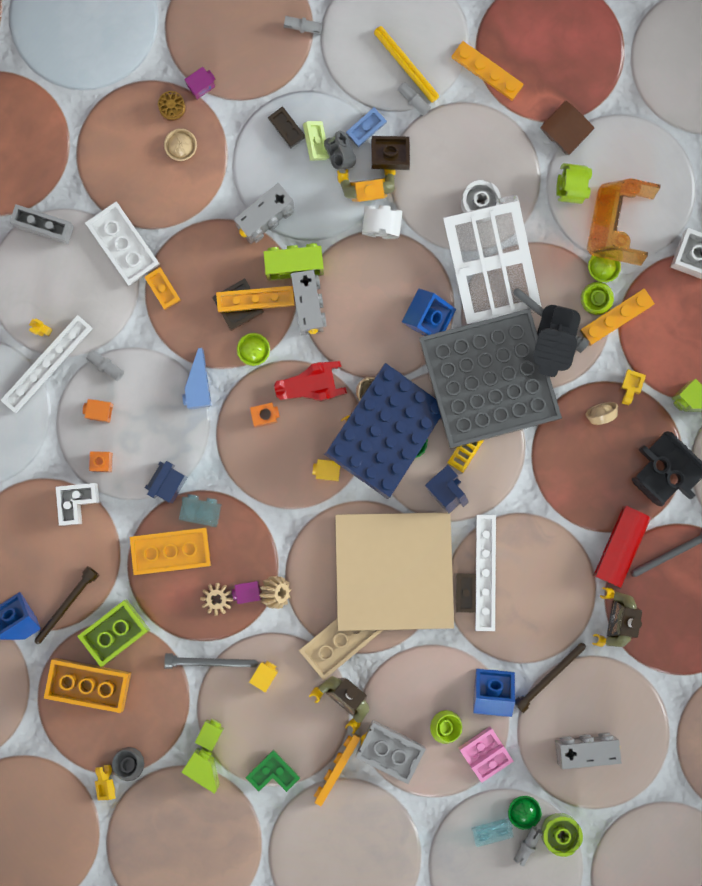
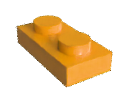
M161 267L144 277L164 310L181 301Z

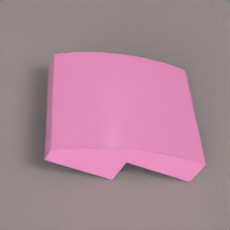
M491 726L458 747L481 783L514 762Z

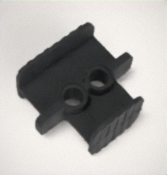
M548 305L544 308L533 354L535 363L539 365L538 371L540 374L555 377L558 370L565 371L571 367L577 348L576 335L581 321L580 314L576 310L557 305Z
M666 431L649 449L645 445L639 448V451L650 462L631 480L651 502L657 506H664L665 502L678 489L688 499L695 497L691 489L702 479V461L672 432ZM658 460L664 463V469L662 471H659L656 468V462ZM672 474H675L678 477V482L676 484H672L670 482V476Z

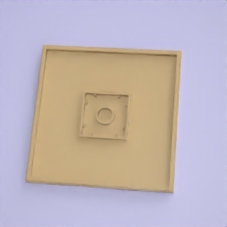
M451 513L335 515L338 631L454 629Z

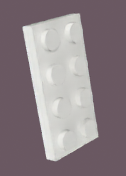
M117 201L85 222L128 286L160 265Z

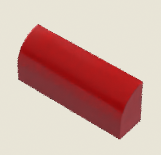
M629 506L622 507L595 569L594 577L622 588L651 520L650 516Z

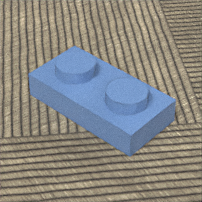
M374 107L347 130L346 135L359 148L383 127L387 121Z

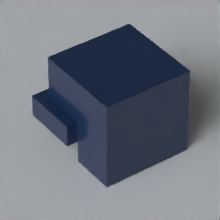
M160 461L156 472L144 488L149 490L147 495L156 499L158 496L173 504L188 477L173 469L175 467L174 464L168 461L164 464Z
M449 465L444 467L425 484L428 492L448 514L460 504L464 507L469 503L465 493L458 487L461 484V481L457 478L458 475Z

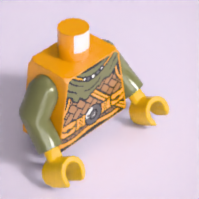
M345 169V173H340L338 170L337 180L341 183L344 196L347 199H352L354 202L383 199L388 197L387 194L392 193L395 189L394 175L396 171L384 169V178L350 182L348 169Z

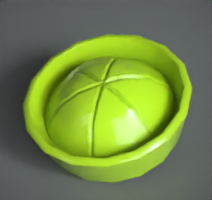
M600 250L591 256L588 261V270L595 280L607 283L618 277L621 271V262L615 253L609 250Z
M602 282L588 284L581 294L583 308L593 315H601L607 312L614 302V294L611 288Z
M246 334L238 342L237 355L246 365H260L269 357V342L261 334Z
M440 711L431 721V735L439 743H453L462 733L460 717L453 711Z

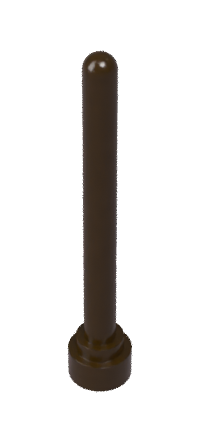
M89 566L84 569L81 581L35 638L34 642L36 644L42 643L87 584L92 581L95 582L99 577L95 570Z
M580 643L530 692L525 696L515 699V706L524 714L529 709V702L586 649V645Z

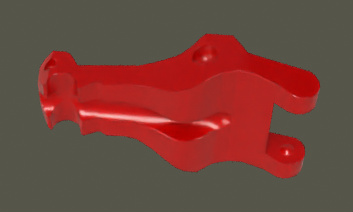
M341 362L313 363L297 376L276 381L274 385L276 397L280 401L304 397L321 402L346 394V387L336 389L332 369L342 367Z

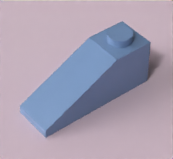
M202 348L197 350L185 386V394H182L184 406L187 405L189 410L212 406L204 350Z

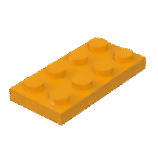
M207 528L129 537L134 575L211 566Z

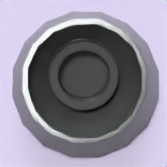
M122 748L115 754L112 761L115 775L123 781L137 779L144 769V757L136 748Z

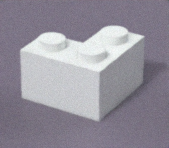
M90 483L56 487L59 526L82 524L81 505L100 503L98 484Z

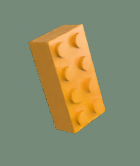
M54 658L50 664L44 699L121 713L125 707L131 672Z

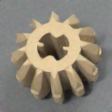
M271 576L267 580H263L264 586L260 587L262 593L259 595L263 597L261 603L266 604V607L272 609L283 608V605H287V599L291 598L289 592L292 589L288 588L290 582L285 581V578L279 576Z
M216 583L214 590L210 584L208 588L211 592L205 589L202 591L207 597H201L200 600H207V603L203 604L202 607H210L207 610L208 614L213 609H215V616H218L219 609L222 614H225L224 606L231 609L232 606L227 601L233 602L234 600L233 598H227V595L232 594L231 590L226 593L224 592L227 585H224L220 590V583ZM219 594L222 597L220 598L222 602L214 604L212 597Z

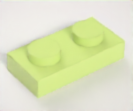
M308 121L303 123L310 161L329 159L328 152L324 147L326 137L323 122Z

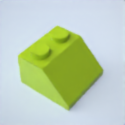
M697 379L687 382L671 398L674 401V406L684 412H702V384Z
M197 748L181 773L215 794L220 783L214 757L211 756L212 753L206 748Z

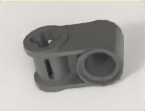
M338 131L334 137L327 138L324 141V147L335 169L352 168L355 165L356 156L345 132Z

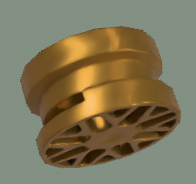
M168 91L163 93L158 100L159 111L165 119L175 121L184 115L186 106L183 97L179 93Z

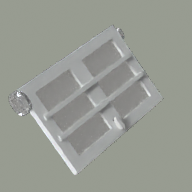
M517 194L499 198V205L443 218L467 325L529 309V306L514 295L513 292L517 288L541 306Z

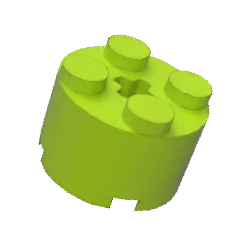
M563 163L560 169H563L562 175L558 174L556 196H560L557 200L559 202L582 204L585 199L590 197L591 189L588 187V184L592 177V168H588L585 165Z
M555 813L545 818L541 827V838L548 850L561 857L574 854L583 841L582 829L575 819L565 813ZM564 831L565 834L560 838L558 834Z

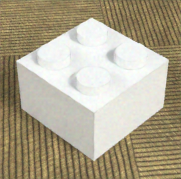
M687 228L682 234L670 267L702 279V233Z

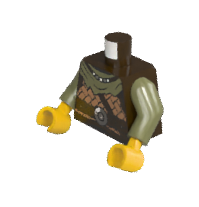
M603 587L602 589L606 590L607 595H600L602 599L614 598L607 630L608 637L605 638L602 635L594 634L593 636L599 638L597 643L592 644L603 647L605 644L607 646L624 647L631 639L637 638L639 635V629L642 626V610L637 607L632 596L620 592L615 593L612 588Z
M331 676L319 687H315L310 693L309 698L316 696L315 703H318L323 694L326 693L353 716L345 728L347 729L351 726L353 728L352 734H354L369 712V705L366 702L367 695L347 678Z

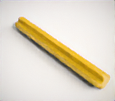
M382 26L376 28L374 31L375 36L431 103L435 102L439 98V94Z

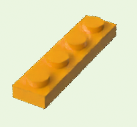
M464 41L461 42L451 57L511 101L514 100L524 86L522 82Z
M293 286L216 292L218 313L295 306Z
M644 288L580 331L590 341L589 345L591 346L652 307L655 303Z
M356 733L352 737L348 735L343 744L346 748L343 753L338 752L333 761L336 764L333 770L329 769L323 778L326 780L324 786H319L314 794V797H316L315 804L320 807L323 805L360 741L361 736Z

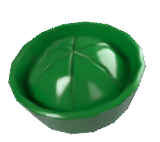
M519 796L510 803L508 818L516 828L529 830L540 822L542 816L541 807L533 797Z

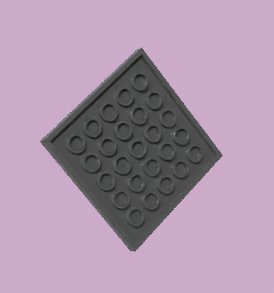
M530 308L419 338L450 449L562 419L549 376L539 373V365L533 359L538 334Z

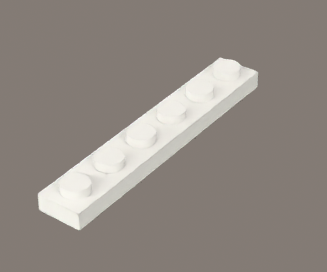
M77 315L5 394L1 401L14 413H17L93 328Z
M476 515L475 631H495L496 515Z

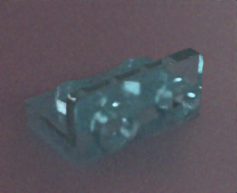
M188 494L187 497H182L183 502L179 520L217 527L222 506L217 504L218 500L207 498L206 501H201L199 496Z
M509 818L471 828L477 847L513 838L514 836Z

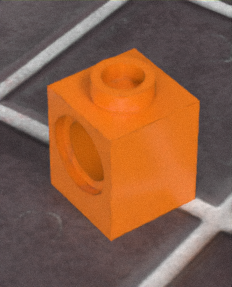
M88 399L87 403L83 405L84 418L110 423L113 404L111 402Z
M273 403L250 407L255 428L277 423L276 418L280 417L278 407H274ZM263 410H269L271 416L269 419L263 420L260 417V413Z
M90 451L89 471L112 472L113 453Z

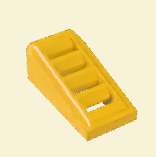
M484 440L476 442V446L467 444L466 446L473 449L472 452H469L462 446L457 447L447 463L464 473ZM461 451L468 455V459L459 455L458 452ZM456 457L460 459L465 464L462 466L461 464L454 461V458Z

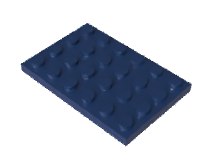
M385 363L324 455L386 499H389L441 418L437 401L433 396Z

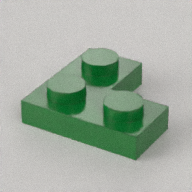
M273 749L245 778L258 792L272 778L287 792L300 779V776Z

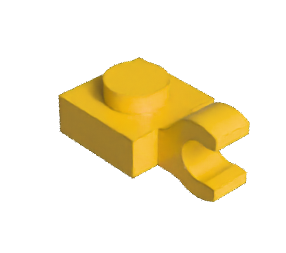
M32 318L29 324L32 328L29 331L41 337L44 334L50 336L52 329L44 325L39 319Z
M629 369L626 370L621 389L626 390L622 404L629 406L632 403L634 393H641L646 375Z
M104 765V772L102 767H96L95 772L98 780L95 781L98 801L115 799L113 779H109L112 773L111 765Z

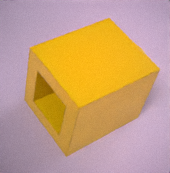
M320 459L317 460V463H313L312 475H316V479L339 482L340 465L334 461Z
M268 660L266 663L262 661L249 683L266 693L278 673V670H276L277 666Z

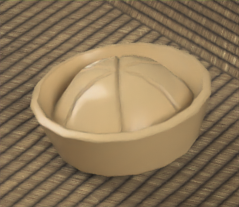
M186 129L171 131L164 141L166 154L176 161H185L191 158L197 148L195 136Z
M614 402L601 403L588 409L585 415L594 425L609 423L618 416V405Z

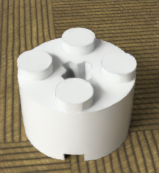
M477 180L470 183L461 199L463 213L499 205L501 201L500 192L491 182ZM478 198L481 201L484 200V204L477 203ZM491 217L476 220V222H486L490 220Z
M383 205L379 206V209L373 206H365L362 234L375 238L380 236L383 239H398L403 211L391 210V207Z

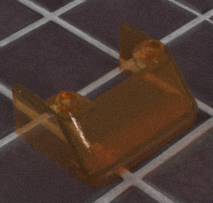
M632 178L602 184L596 195L587 242L588 252L593 256L641 266L647 258L648 252L631 249L629 235L625 232L617 231L623 197L634 198L636 196L654 199L661 185Z

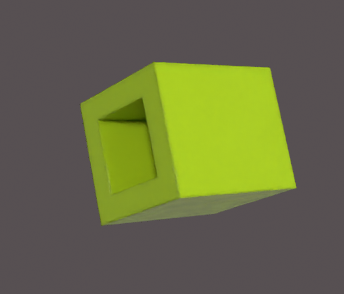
M214 719L206 720L195 743L213 751L224 729L221 727V723Z

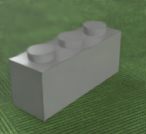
M15 204L10 223L16 228L65 244L69 243L74 228L69 221Z

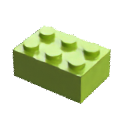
M316 243L306 244V247L298 248V245L287 246V249L279 250V247H271L267 249L268 251H263L265 273L268 281L292 278L291 273L314 270L315 275H324L322 248L317 246Z
M126 599L77 637L100 667H103L150 631V629Z

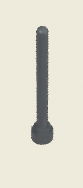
M515 289L514 295L542 317L544 309L520 289ZM576 336V350L581 353L590 341L585 337Z
M702 532L700 533L701 535L632 570L631 575L637 577L701 544Z
M165 653V669H173L177 665L257 667L258 665L257 660L180 658L177 655H173V653Z

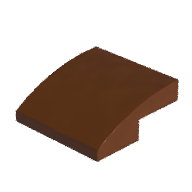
M564 101L540 127L551 141H555L566 155H570L595 129L568 101Z

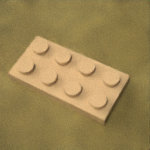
M335 619L299 651L319 676L325 680L383 630L338 631V621Z

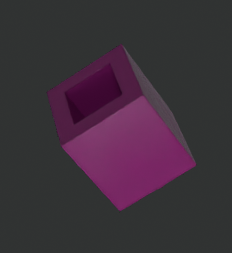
M201 67L184 79L187 87L197 100L215 88L214 80L216 79L210 70L206 71L204 67Z
M259 581L236 584L235 589H232L233 600H237V604L261 600V596H259L261 594Z

